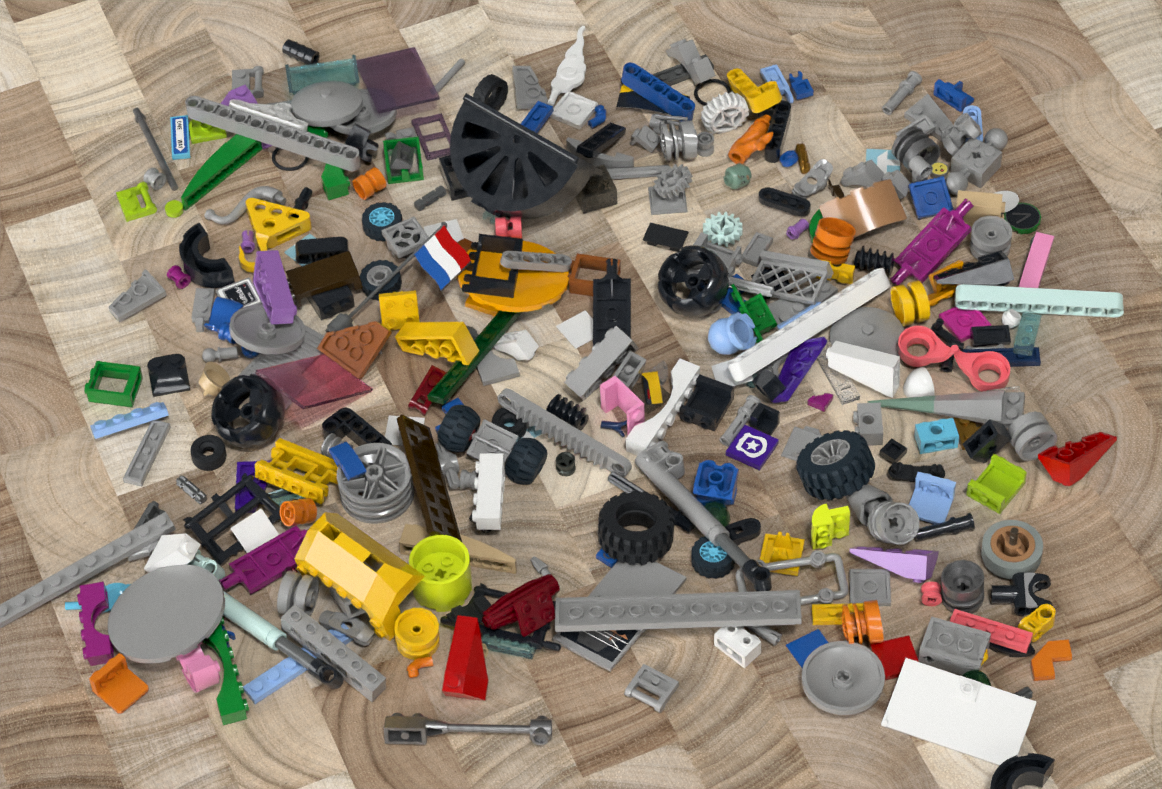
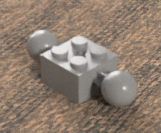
M1000 128L990 129L985 135V143L971 137L952 157L951 171L945 179L949 193L958 195V190L965 191L968 187V182L982 188L1001 167L1002 152L1000 150L1005 148L1008 142V137L1004 130Z

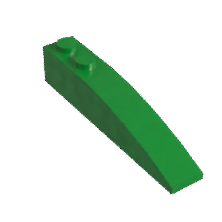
M239 134L225 142L208 158L189 182L181 196L183 209L187 211L262 150V143Z

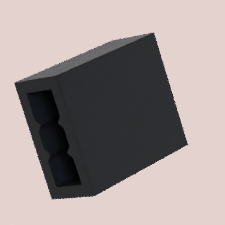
M347 285L307 297L321 321L355 307L353 293Z

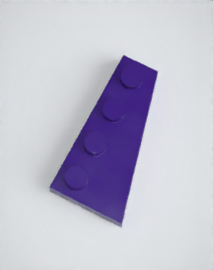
M825 337L808 339L790 350L778 377L786 388L771 401L772 403L785 402L790 399L828 341Z

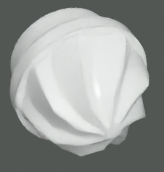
M1009 309L1003 313L1002 323L1003 325H1009V328H1014L1020 324L1021 315L1014 309Z

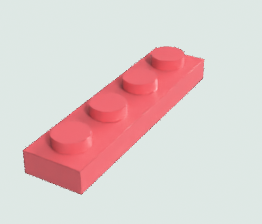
M954 609L950 622L991 633V643L1023 653H1027L1033 638L1032 632L958 609Z

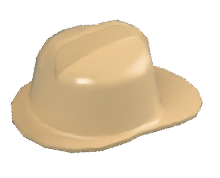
M207 362L199 379V385L204 390L203 395L217 396L222 390V386L230 380V377L219 364Z

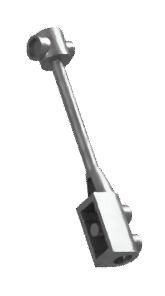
M394 713L392 716L385 717L384 739L385 744L426 745L428 736L448 732L530 734V740L534 744L542 746L547 744L548 740H552V719H548L546 716H538L536 719H531L530 725L448 724V722L424 717L421 713H415L413 716H403L401 713Z

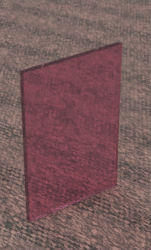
M325 354L259 369L255 372V374L303 410L370 393L373 390Z

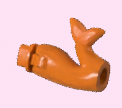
M764 115L756 119L748 130L734 142L728 153L730 160L736 164H743L755 151H762L765 148L766 144L773 137V132L767 133L771 116Z

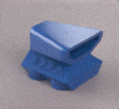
M712 460L699 462L693 488V494H696V499L704 507L734 505L739 469L731 463L718 466Z

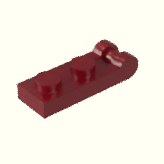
M431 365L409 402L408 407L411 409L416 408L421 414L426 415L432 404V401L428 400L427 395L447 372ZM421 399L425 401V403L422 404L418 402V400Z

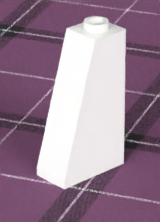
M835 341L832 347L828 348L826 353L828 367L893 398L900 387V356Z

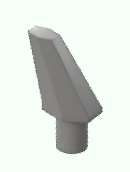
M535 556L530 559L539 574H542V576L551 574L546 563Z

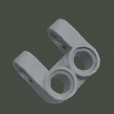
M964 113L956 119L954 125L947 126L941 132L940 137L944 147L954 156L966 138L972 137L976 139L982 132L968 113Z

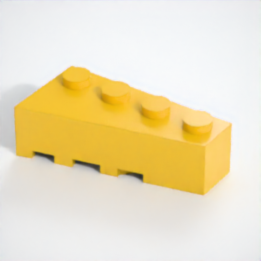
M406 322L395 336L403 352L422 356L426 353L436 359H439V357L447 358L449 362L462 361L463 365H469L479 352L464 322Z

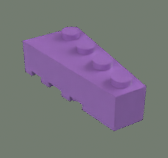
M257 251L253 284L271 324L293 323L294 316L297 314V307L291 296L279 251Z

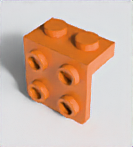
M121 653L111 658L100 670L95 671L89 678L92 691L119 714L123 713L149 691L148 685L128 669L126 659Z

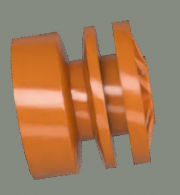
M825 217L820 219L815 232L816 236H814L810 248L811 254L817 259L831 261V264L847 262L851 249L850 246L856 233L855 228L850 223L838 218Z
M877 599L863 601V611H859L856 603H852L853 613H849L847 604L842 605V629L844 637L849 641V644H853L854 637H857L858 644L862 645L863 636L867 635L870 644L884 642Z

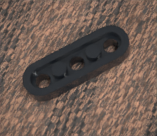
M770 187L762 188L759 191V202L765 206L801 217L810 213L811 204L805 198Z

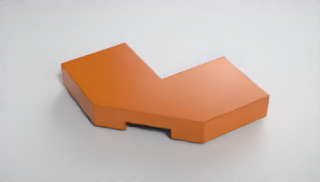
M1069 639L1048 641L1033 657L1031 667L1034 681L1055 679L1053 662L1072 660Z

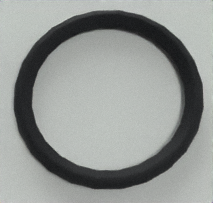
M708 79L695 87L694 96L700 104L705 106L707 103L698 96V90L702 85L709 82L720 83L727 88L728 94L731 92L730 86L719 79Z
M277 147L272 153V162L277 168L284 171L298 170L309 160V157H305V160L298 166L283 167L277 163L275 158L281 148Z

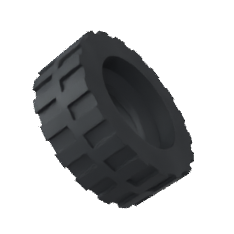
M487 75L478 83L473 97L499 111L507 98L508 83L496 75Z

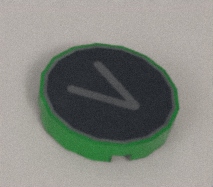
M1018 203L1015 208L1005 212L1004 219L1010 224L1012 232L1014 230L1018 234H1029L1038 229L1041 223V214L1031 204Z

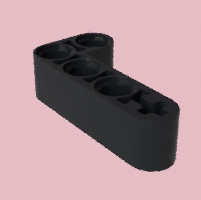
M784 100L758 113V118L764 115L771 116L768 133L773 132V137L765 146V160L769 163L779 161L791 121V104Z
M347 407L339 409L322 423L324 440L329 434L334 433L336 437L341 439L347 436L358 446L369 443L392 445L386 437Z

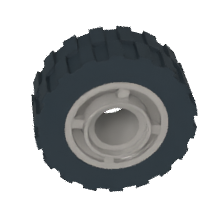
M388 260L372 261L370 264H367L360 274L363 293L368 297L398 266ZM400 271L371 299L379 301V294L399 292V289L402 287Z

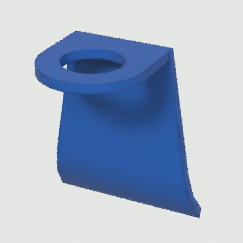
M216 297L209 324L204 323V326L208 330L219 333L224 322L230 323L232 315L243 308V304L230 299Z

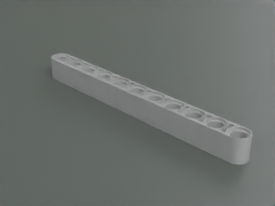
M190 96L185 101L188 117L193 120L348 171H356L361 166L359 150L355 147L199 96Z

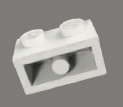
M743 626L721 627L714 634V646L743 668H746L761 654L760 639L756 635H751Z

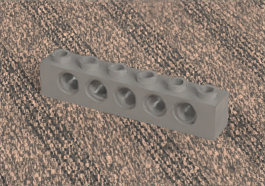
M294 604L281 617L282 630L314 656L322 659L343 675L344 680L368 700L373 702L386 689V677L297 605Z

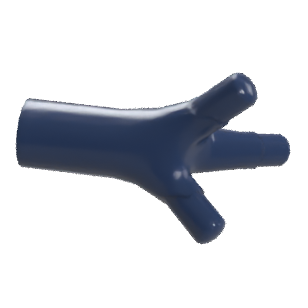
M602 420L601 428L612 429L618 432L621 437L625 436L621 427L627 425V420L623 422Z

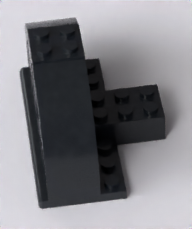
M467 93L464 95V102L456 115L451 132V161L457 179L466 190L467 196L472 198L471 202L484 208L487 212L497 217L504 216L508 219L512 216H521V219L543 217L558 211L570 203L581 192L593 174L598 177L601 176L603 171L471 95Z

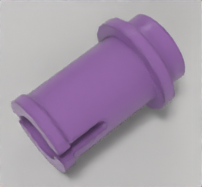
M803 218L800 219L795 225L787 228V236L792 240L798 239L800 234L809 228V223Z
M247 230L242 232L241 248L245 253H251L255 249V243L253 242L254 233L249 230V236L247 235Z

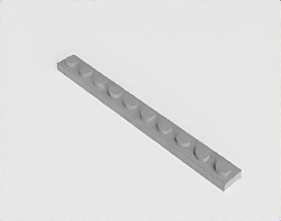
M164 512L0 604V628L155 542L162 535H167L176 530L173 522L167 513Z

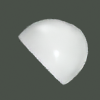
M925 367L917 368L907 376L903 386V392L907 398L935 396L932 378Z

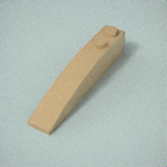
M405 524L399 541L400 553L410 556L412 549L418 542L430 537L426 531L427 528L417 524ZM460 535L462 543L469 552L470 566L512 574L517 573L516 559L481 541Z

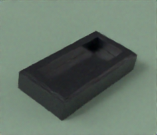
M1009 325L976 326L970 329L973 347L1011 344Z

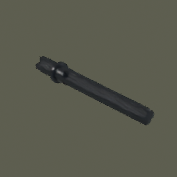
M612 471L608 476L610 483L627 493H631V491H637L638 493L646 492L615 471ZM670 507L674 515V525H678L687 532H691L695 525L681 511H676Z

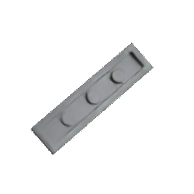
M157 420L151 421L123 477L124 483L142 487L171 428L170 423Z

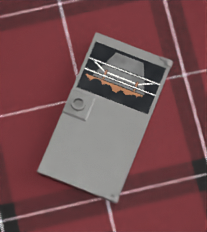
M617 561L588 597L675 594L687 578L656 561L652 563L647 562L645 565L640 563L629 565L627 562L621 563ZM646 629L607 630L605 632H557L552 641L611 672Z

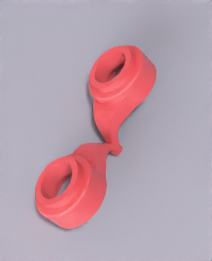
M924 326L909 327L899 336L898 354L901 360L910 366L923 367L931 363L944 362L954 354L959 368L969 377L971 384L981 392L1000 391L1009 382L1010 364L1000 353L993 351L980 353L962 352L957 345L948 347L931 329ZM913 344H922L926 346L928 352L924 356L917 357L911 355L907 349ZM990 369L996 371L1000 378L995 382L989 383L981 380L979 373Z

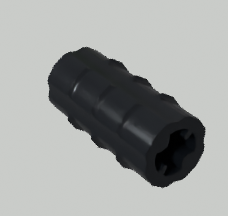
M290 39L284 43L282 48L284 54L310 66H315L320 57L319 52Z

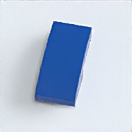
M347 442L329 448L337 467H341L348 481L367 472L360 458Z

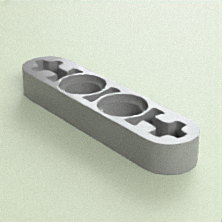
M505 251L502 253L500 263L503 267L509 269L567 272L570 269L572 260L569 256L563 254Z

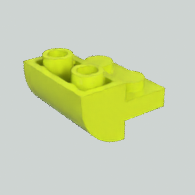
M823 504L814 511L811 529V546L813 550L832 546V539L843 538L849 535L850 510L848 506L829 510L827 504Z

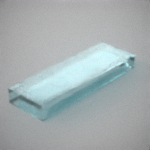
M1022 313L1013 347L1014 354L1032 356L1042 315Z

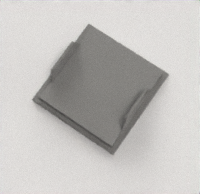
M648 187L651 215L688 212L685 192H680L679 196L673 195L671 199L668 196L664 199L658 195L654 187Z
M805 426L804 429L794 427L781 457L797 461L800 451L805 449L809 442L812 443L815 438H820L824 435H821L819 429Z

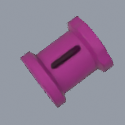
M178 265L172 266L167 272V277L173 280L179 289L187 287L191 281V277L188 274H184Z

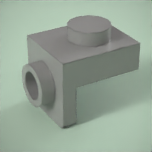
M644 125L641 129L637 128L631 135L633 139L630 144L633 146L638 142L651 153L658 145L660 137L648 126Z

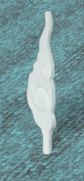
M585 26L580 27L578 30L577 41L567 50L565 59L557 69L556 77L551 82L552 91L547 102L548 105L554 106L560 93L570 92L573 88L580 86L585 80L586 65L584 64V39L582 35Z

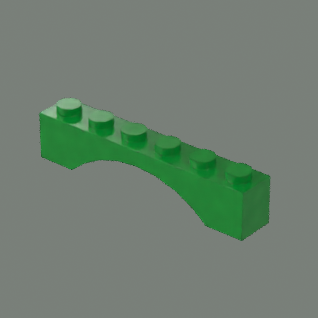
M308 125L307 132L328 138V132L325 127ZM326 163L321 179L328 201L349 195L348 187L351 185L348 176H344V169Z
M222 616L215 631L208 639L205 638L202 641L216 652L224 667L222 687L216 698L224 726L246 720V711H249L247 699L242 700L241 697L244 689L242 682H237L236 676H239L237 664L232 665L231 659H234L232 647H227L226 644L229 641L227 630H222L221 625L225 624Z

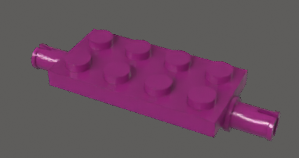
M965 198L955 210L948 211L943 207L895 259L894 262L900 269L890 278V281L897 286L908 276H913L923 283L929 277L928 275L932 274L972 231L971 226L963 221V217L974 205Z
M296 525L229 563L233 573L218 580L223 590L226 591L235 584L242 583L251 595L284 576L287 571L292 570L291 568L296 569L298 566L294 558L308 530H300Z

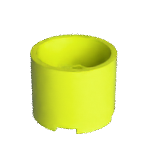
M448 535L430 536L414 546L409 556V565L425 576L413 589L416 601L421 606L424 605L428 608L436 609V612H448L454 607L462 606L473 587L470 557L466 546L457 538Z

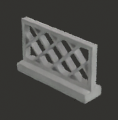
M762 250L760 254L761 262L751 281L756 283L764 281L765 285L773 287L780 284L782 288L774 291L772 296L774 298L815 305L827 278L831 279L834 272L827 261ZM764 267L773 269L764 275L762 274ZM783 270L789 271L788 274L780 278L777 274ZM800 273L806 275L805 277L797 281L794 278V276ZM776 275L777 279L767 284L766 279ZM816 276L821 277L820 281L812 284L810 279ZM792 278L794 282L784 287L782 282ZM809 281L810 286L800 290L798 285ZM795 287L799 290L794 294L787 293V291ZM814 290L812 298L804 297L803 294Z

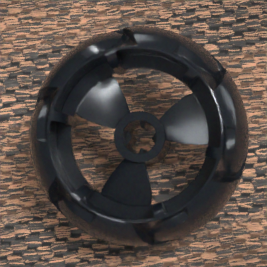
M699 245L685 246L680 248V251L668 256L658 272L659 281L657 283L659 295L663 302L676 314L690 318L701 317L712 312L713 308L716 305H720L725 299L729 289V273L723 260L714 251ZM704 264L698 274L688 275L686 273L690 268ZM685 282L686 287L690 290L687 299H681L675 295L677 293V283Z
M250 374V376L239 375L222 386V390L215 397L211 409L212 422L218 434L230 444L242 448L262 445L270 440L278 431L281 419L283 420L285 415V402L278 388L265 377ZM247 398H249V403L244 404V405L242 406V408L239 409V406H240ZM263 402L260 410L257 406ZM239 416L249 422L244 427H237L236 429L233 427V421Z

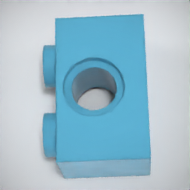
M953 418L915 424L914 437L920 454L958 448L959 434Z

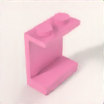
M616 376L600 385L601 409L608 413L619 406L627 414V435L630 434L635 425L645 422L644 403Z

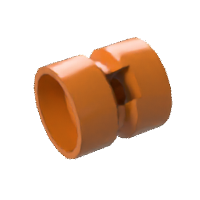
M376 167L368 170L365 176L360 175L352 181L356 193L363 200L374 195V191H381L387 186L383 174Z
M310 498L284 501L280 506V518L286 526L310 524L317 517L316 504Z

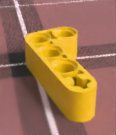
M739 68L732 69L727 73L732 91L745 99L748 108L753 113H760L781 102L782 95L776 81H769L757 87Z

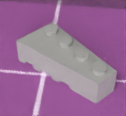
M617 326L614 329L610 328L602 342H598L593 346L591 354L581 359L579 367L575 371L569 372L564 383L580 398L585 400L602 384L601 379L603 377H610L614 373L615 366L623 362L629 351L632 350L635 353L639 348Z

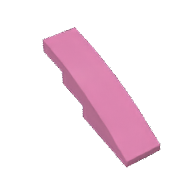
M1036 232L1019 287L1039 288L1054 236Z

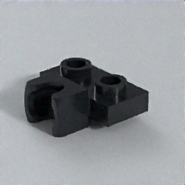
M355 123L344 144L357 148L360 158L371 162L372 155L367 150L376 151L379 145L368 139L371 133L370 130Z

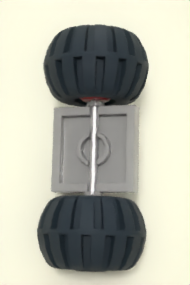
M466 405L452 406L446 413L438 430V441L449 451L464 452L468 449L466 454L476 460L480 459V453L504 454L505 474L511 481L520 485H530L534 482L537 475L541 472L548 455L545 446L536 439H519V436L485 419L480 426V416L475 410Z

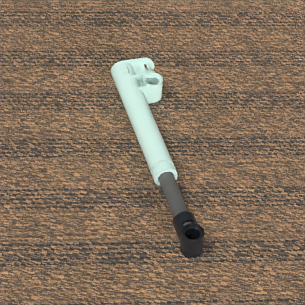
M199 549L194 556L195 559L187 564L202 567L210 572L214 570L212 574L218 580L225 577V570L214 560L202 556ZM223 591L225 597L223 615L265 645H268L271 649L275 651L280 650L308 669L309 674L330 689H338L342 686L343 675L334 667L302 650L287 639L286 633Z

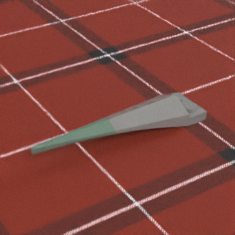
M1005 390L872 400L867 402L881 403V407L933 413L984 424L991 419L1003 424L1005 428H1009L1016 419L1024 415L1025 392H1005Z

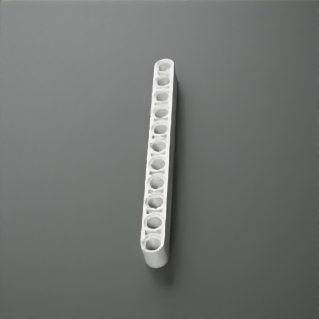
M884 268L873 270L730 360L727 365L734 381L738 382L748 378L888 289L891 285Z

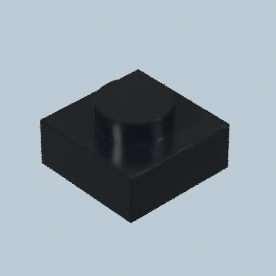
M892 438L880 450V456L891 463H897L907 453V448Z

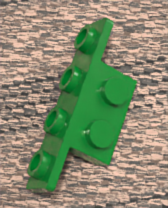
M732 284L733 292H731V295L735 302L739 301L741 306L738 308L741 314L746 313L752 319L755 325L753 331L757 335L755 336L757 337L756 343L764 340L762 334L773 329L778 324L761 293L744 301L735 284Z

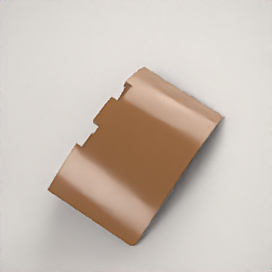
M891 179L875 182L866 189L863 187L850 191L851 195L843 198L836 197L819 206L823 218L833 217L850 223L856 230L854 238L879 227L907 219Z

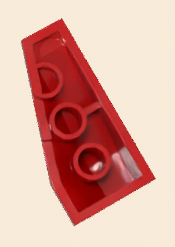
M1098 432L1082 437L1080 442L1068 441L1065 442V446L1060 448L1056 445L1049 447L1038 454V459L1054 481L1062 483L1064 486H1071L1088 473L1117 441V437L1104 432Z
M458 615L446 665L442 692L445 696L486 701L489 679L479 621L476 617Z

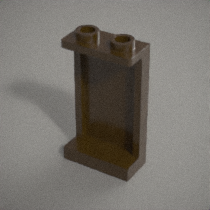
M350 251L286 271L289 289L292 290L290 291L293 302L297 303L298 308L302 307L301 299L353 283L355 290L362 288L360 276Z

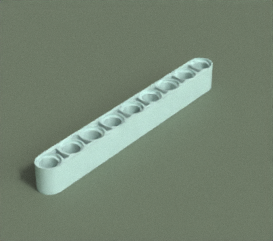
M967 284L958 285L955 288V306L964 310L1005 312L1009 309H1014L1020 313L1113 318L1124 314L1123 295L1116 292Z

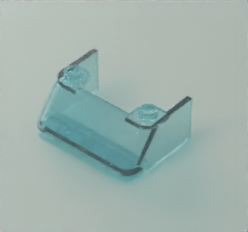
M352 55L351 59L289 67V64L285 65L289 94L293 96L302 88L323 81H341L355 87L360 85L356 55Z

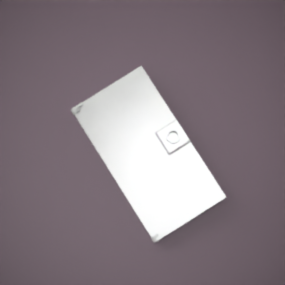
M906 658L881 726L1000 766L1007 759L1018 756L1037 702Z

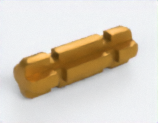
M803 143L797 144L795 150L796 154H798L800 170L802 174H805L811 169L810 163H808L806 146Z

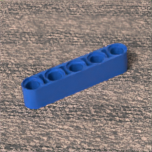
M630 62L623 66L621 81L624 85L671 116L687 117V121L693 119L695 103L635 63Z

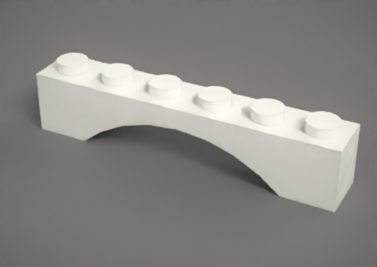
M683 359L678 360L671 371L672 393L667 404L653 418L634 426L626 438L627 452L638 455L665 437L668 426L673 425L676 414L680 413V406L684 405L686 399H689L693 393L696 379L700 374V366Z

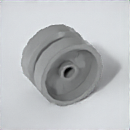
M985 216L976 220L971 231L970 251L972 255L978 260L980 256L1002 250L1008 257L1012 240L1010 224L1005 219L997 216Z
M1029 412L1020 416L1007 430L1012 438L1009 442L1015 447L1019 457L1025 461L1038 459L1039 453L1055 446L1057 442V434L1041 412Z
M287 571L278 592V613L284 615L295 604L311 617L318 598V578L308 574L302 577L299 572Z

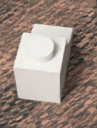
M527 330L504 333L493 347L496 351L508 353L519 361L531 359L539 346Z

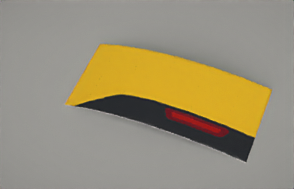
M658 371L642 373L646 404L663 403Z

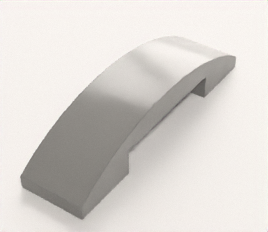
M569 137L566 139L567 151L598 169L634 167V157L619 152L616 153L615 157L599 153L593 158H586L582 154L576 153L577 146L582 141Z

